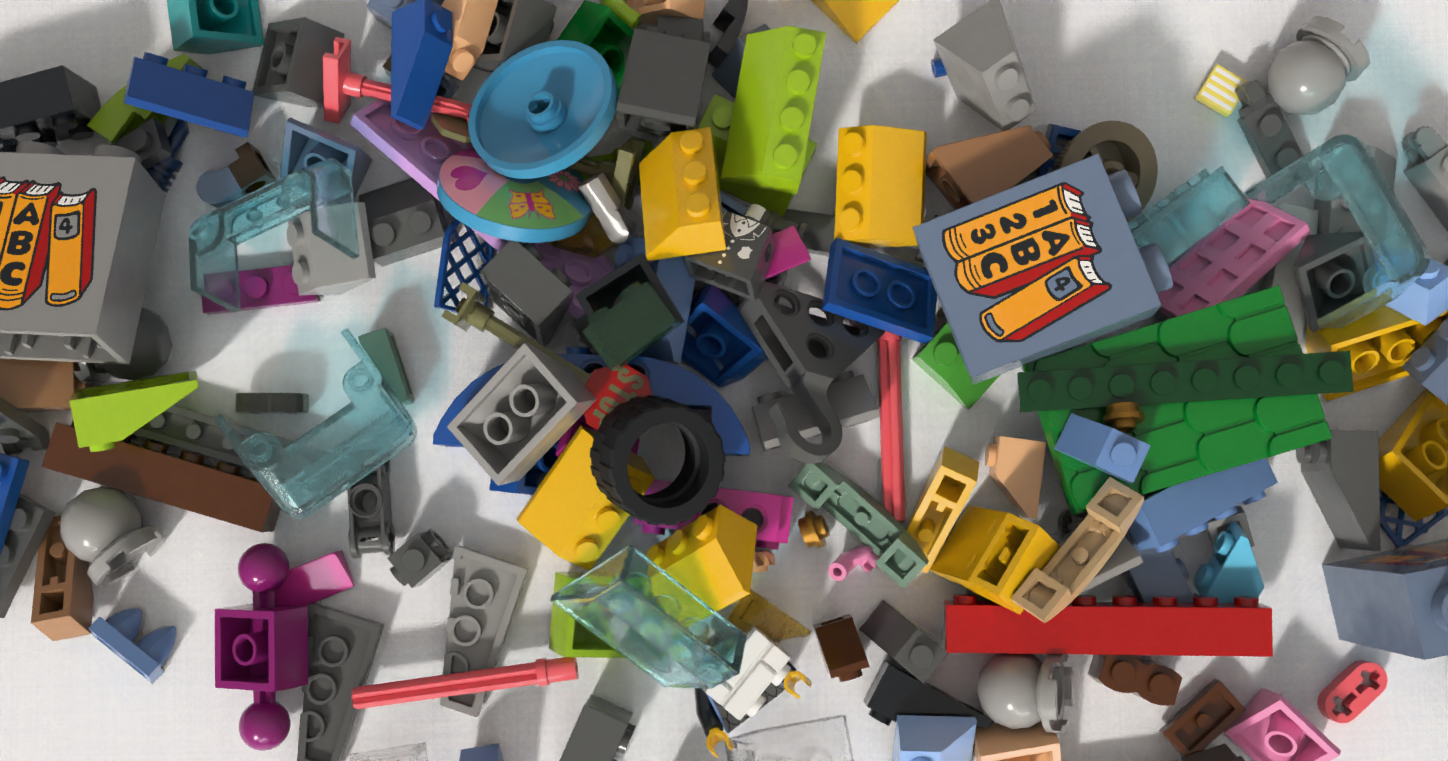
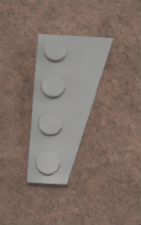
M454 545V569L450 587L451 603L446 633H448L446 654L444 655L443 675L496 667L529 568L460 545ZM487 691L441 697L440 705L478 717Z

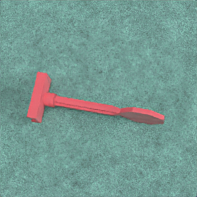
M336 37L334 39V54L325 52L323 55L324 121L339 124L351 105V96L359 98L368 96L391 102V85L369 80L365 75L351 72V40ZM436 96L431 112L464 118L468 124L472 104Z

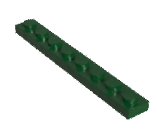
M1350 351L1017 373L1019 413L1102 408L1119 402H1135L1139 405L1353 392Z

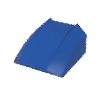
M706 284L692 298L681 357L683 360L718 387H724L744 379L768 359L738 312V307L717 287Z

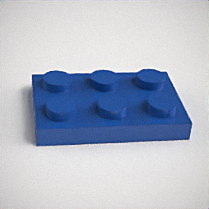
M836 238L831 243L822 310L923 344H927L933 339L937 293L927 269L840 238Z

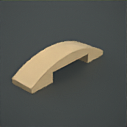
M1109 477L1086 505L1088 515L1041 571L1035 568L1011 597L1012 602L1043 623L1054 618L1085 589L1111 557L1136 518L1144 502V496Z

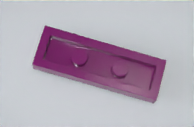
M293 265L200 276L203 313L207 315L320 302L319 295L299 296L298 286L292 277Z

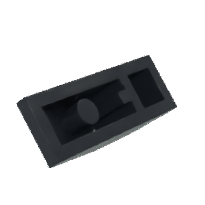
M884 660L864 699L866 706L871 708L869 715L888 726L892 720L896 722L897 715L976 717V727H990L993 721L985 713L927 682L923 684L912 674Z

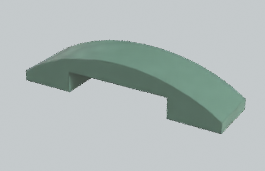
M822 462L815 464L806 463L788 485L815 511L822 506L863 544L872 548V552L879 557L875 564L903 589L928 564L929 560L922 549L898 520L865 490Z

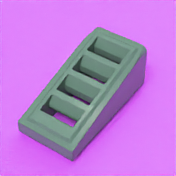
M382 328L358 336L359 343L397 399L405 405L413 404L415 399L393 333L386 328Z

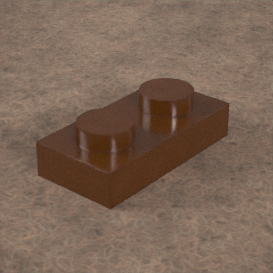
M1214 679L1159 731L1184 757L1203 751L1246 709L1220 680Z

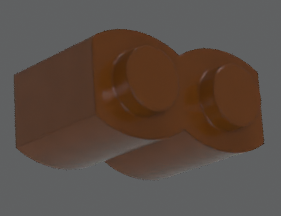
M1093 655L1088 675L1093 680L1114 691L1133 693L1153 704L1163 706L1175 704L1182 677L1173 669L1150 660L1137 659L1132 655Z

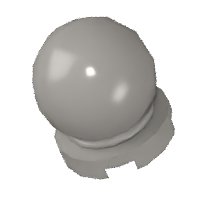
M1315 16L1298 30L1296 42L1288 44L1276 54L1267 70V90L1278 106L1286 113L1311 115L1326 109L1336 102L1346 86V82L1356 80L1370 64L1369 53L1360 39L1353 44L1346 36L1340 33L1345 28L1341 23L1328 17Z
M106 487L82 491L66 504L61 515L60 535L66 548L80 560L92 562L87 575L96 586L100 583L103 586H107L125 577L135 570L131 564L145 552L150 557L153 556L165 540L153 525L142 528V515L131 498L122 491Z
M999 653L992 657L981 670L976 691L981 708L995 723L1011 729L1033 727L1042 721V726L1046 732L1066 733L1070 722L1063 720L1065 706H1073L1074 690L1072 667H1064L1063 662H1067L1068 654H1047L1044 662L1040 661L1033 654Z

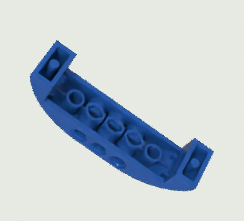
M566 347V354L556 353L587 373H592L595 369L625 363L635 370L644 371L648 377L652 395L671 399L696 410H712L711 422L715 426L717 434L721 436L725 456L750 455V443L733 409L716 389L696 374L676 364L649 357L631 356L616 363L607 348L604 355H593L589 348ZM504 364L492 368L472 381L454 399L433 434L434 445L464 447L447 426Z

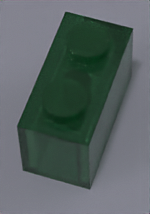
M637 281L623 290L619 295L622 301L610 310L607 306H604L593 313L587 319L590 325L582 331L611 371H619L681 323L653 284L647 281L642 285Z

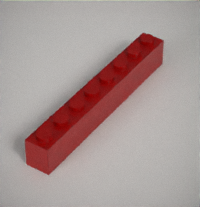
M954 594L953 601H944V639L947 653L1273 657L1272 608L1259 603L1258 597L1235 596L1234 603H1218V597L1193 596V603H1177V597L1152 596V602H1137L1136 596L1114 595L1112 596V602H1096V596L1078 595L1067 607L1046 623H1043L1024 609L1021 615L993 601H977V595Z

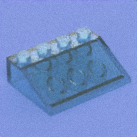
M632 545L627 546L551 596L550 601L664 687L712 689L740 674L747 636Z

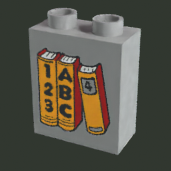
M39 142L19 143L15 153L0 152V359L130 365L166 194L141 165L142 160L135 152L116 145H98L93 148L91 156L65 155L59 149Z

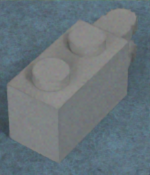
M1422 126L1416 129L1415 132L1408 133L1402 138L1401 147H1403V151H1406L1407 157L1413 164L1412 167L1404 171V174L1448 232V144L1444 142L1439 134H1436V130H1433V127Z

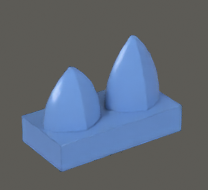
M141 609L122 610L106 620L99 617L88 628L93 637L153 684L164 673L161 666L173 649L176 639V627L170 626L155 630L134 644L132 641L137 636L141 627Z

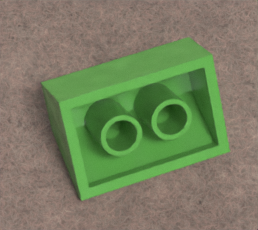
M948 321L912 359L967 410L977 402L1000 376L998 375L972 385Z

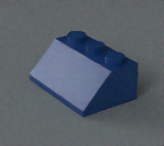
M144 52L143 59L133 58L123 98L125 104L247 138L254 92L245 90L247 82L228 76H223L222 82L206 78L208 70L184 64L183 71L167 66L168 58Z

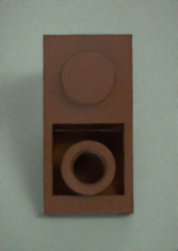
M850 614L813 625L823 661L831 679L839 677L840 682L849 681L862 676L861 669L870 667Z

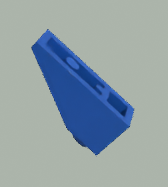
M417 0L392 12L391 117L418 130L426 126L453 47L452 12L431 0Z

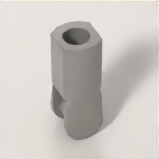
M602 171L583 181L578 188L596 217L599 218L607 237L612 242L621 244L633 233L635 221L624 205L621 204V200Z

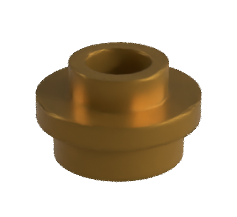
M1135 402L1110 404L1106 406V415L1103 416L1104 425L1112 426V428L1121 432L1134 431L1137 429V424L1145 421L1144 413L1140 412L1139 404Z
M812 510L806 512L805 517L798 519V526L804 542L809 548L816 545L818 548L826 546L825 538L830 536V532L822 515L816 516Z

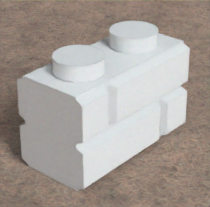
M753 625L705 683L703 690L736 719L741 720L745 714L752 718L764 704L766 698L761 694L769 684L773 683L775 686H778L791 670V667L786 664L790 660V655Z

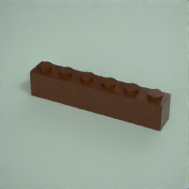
M73 420L71 424L58 422L55 424L41 467L255 531L274 532L287 491L286 487L276 485L277 478L274 476L254 472L252 478L239 474L241 467L218 461L215 467L203 463L205 456L182 450L181 455L178 456L168 453L169 446L163 443L145 440L144 445L131 442L132 434L122 441L115 442V448L90 452L89 446L79 448Z

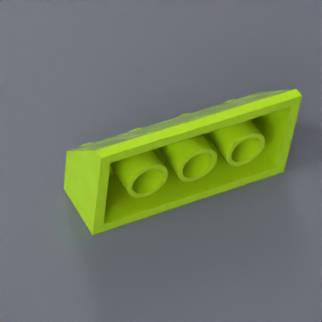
M783 26L747 34L720 181L797 195L802 179L826 32Z

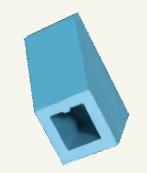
M1231 521L1227 530L1221 531L1217 536L1213 547L1214 552L1208 563L1202 564L1195 576V587L1199 595L1218 597V603H1234L1235 596L1259 597L1264 589L1249 540L1240 525Z

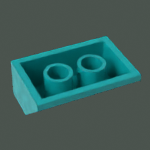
M167 0L173 51L216 54L260 47L264 44L258 0Z

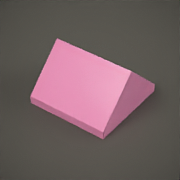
M1263 688L1244 707L1246 711L1224 730V733L1254 761H1330L1340 756L1341 750L1282 695Z

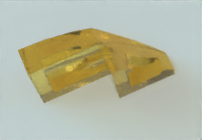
M595 213L591 214L587 225L577 234L562 240L549 242L554 247L592 258H598L619 245L607 237Z
M750 589V594L740 599L727 618L729 622L745 633L753 625L756 626L775 643L796 637H808L812 632L752 589Z

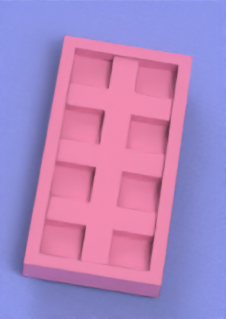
M1250 195L1169 268L1173 288L1157 294L1162 304L1158 311L1171 319L1241 297L1311 234L1308 223Z

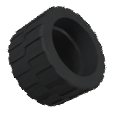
M657 395L630 398L629 401L621 402L614 407L611 413L606 414L601 421L600 427L594 433L593 445L590 448L592 476L595 477L596 485L600 492L604 493L610 502L636 519L644 520L648 524L657 526L659 524L667 526L676 525L677 522L687 521L693 518L699 511L702 512L708 506L709 501L717 494L721 480L723 481L725 472L723 471L724 462H726L721 436L717 434L713 423L694 408ZM661 423L673 424L680 430L685 443V459L679 475L668 487L657 493L648 495L637 493L630 484L627 471L628 458L634 443L646 430Z

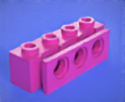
M655 479L644 495L657 493L668 487L673 481ZM718 487L717 494L709 503L722 505L740 516L748 508H756L761 512L762 523L757 528L756 547L778 550L779 542L788 543L793 497ZM699 511L693 518L677 522L676 525L667 526L659 524L657 526L634 518V524H641L642 532L664 535L665 528L681 530L697 520L702 515V512Z

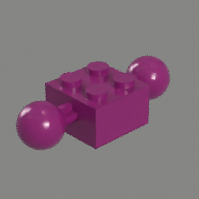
M269 543L251 546L242 554L238 562V576L242 584L253 591V604L215 609V688L253 690L254 703L250 704L243 711L239 720V733L246 745L260 751L276 748L287 738L290 731V715L286 708L276 701V692L308 685V606L275 605V590L286 581L290 566L285 552L278 546Z

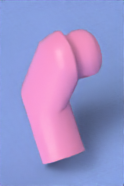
M863 545L841 553L829 566L828 572L832 579L842 581L858 564L862 566L864 571L870 572L877 566L875 562L879 557L872 552V548Z

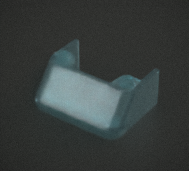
M1347 134L1335 136L1245 192L1249 199L1274 203L1304 184L1309 194L1320 201H1333L1342 196L1378 258L1379 262L1372 265L1364 274L1363 288L1365 294L1316 320L1320 328H1343L1395 300L1429 266L1430 255L1428 249L1368 147L1357 137Z
M334 158L325 159L297 170L195 220L190 226L188 237L191 290L234 313L241 310L237 245L288 222L306 211H310L312 233L352 259L359 257L352 177L349 168Z
M348 328L341 333L360 360L359 363L346 372L342 382L343 390L351 400V403L284 448L273 434L267 432L253 434L244 440L242 435L221 414L213 418L243 463L283 512L295 519L306 518L410 446L417 436V426L413 418Z

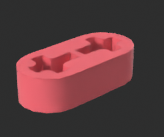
M1358 660L1351 663L1319 694L1317 701L1319 711L1327 719L1338 723L1352 721L1385 690L1388 681L1386 672L1380 665L1369 661ZM1362 671L1372 672L1369 676L1372 682L1370 686L1359 685L1363 681V677L1360 675ZM1334 697L1345 698L1341 703L1345 708L1343 712L1333 710L1335 703L1332 699Z

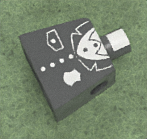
M751 204L743 217L727 211L722 212L727 250L687 255L684 258L691 278L756 302L775 252L772 229L766 225L770 218V213L760 205Z

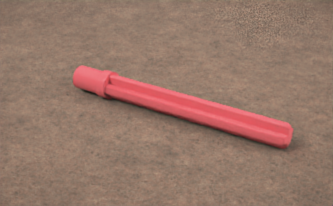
M885 331L876 341L878 349L882 506L898 522H902L906 518L900 341H902V336Z
M576 657L540 658L532 663L359 686L352 690V703L354 708L362 709L538 684L539 687L547 686L554 682L578 679V664Z

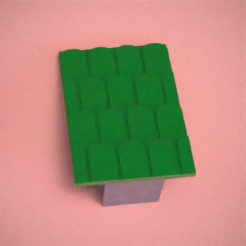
M1278 285L1045 357L1024 365L1023 370L1024 372L1293 355L1303 354L1300 344H1298V337L1287 306L1284 304L1285 300L1280 286ZM1317 394L1139 405L1140 412L1144 413L1145 421L1137 424L1136 430L1123 433L1151 445L1134 482L1126 483L1054 449L1070 413L1103 424L1106 407L1037 411L1071 515L1087 511L1086 505L1109 477L1143 495L1332 438Z

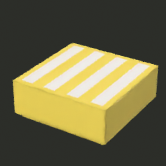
M1216 64L1194 99L1222 116L1228 117L1239 101L1235 89L1247 83V81Z

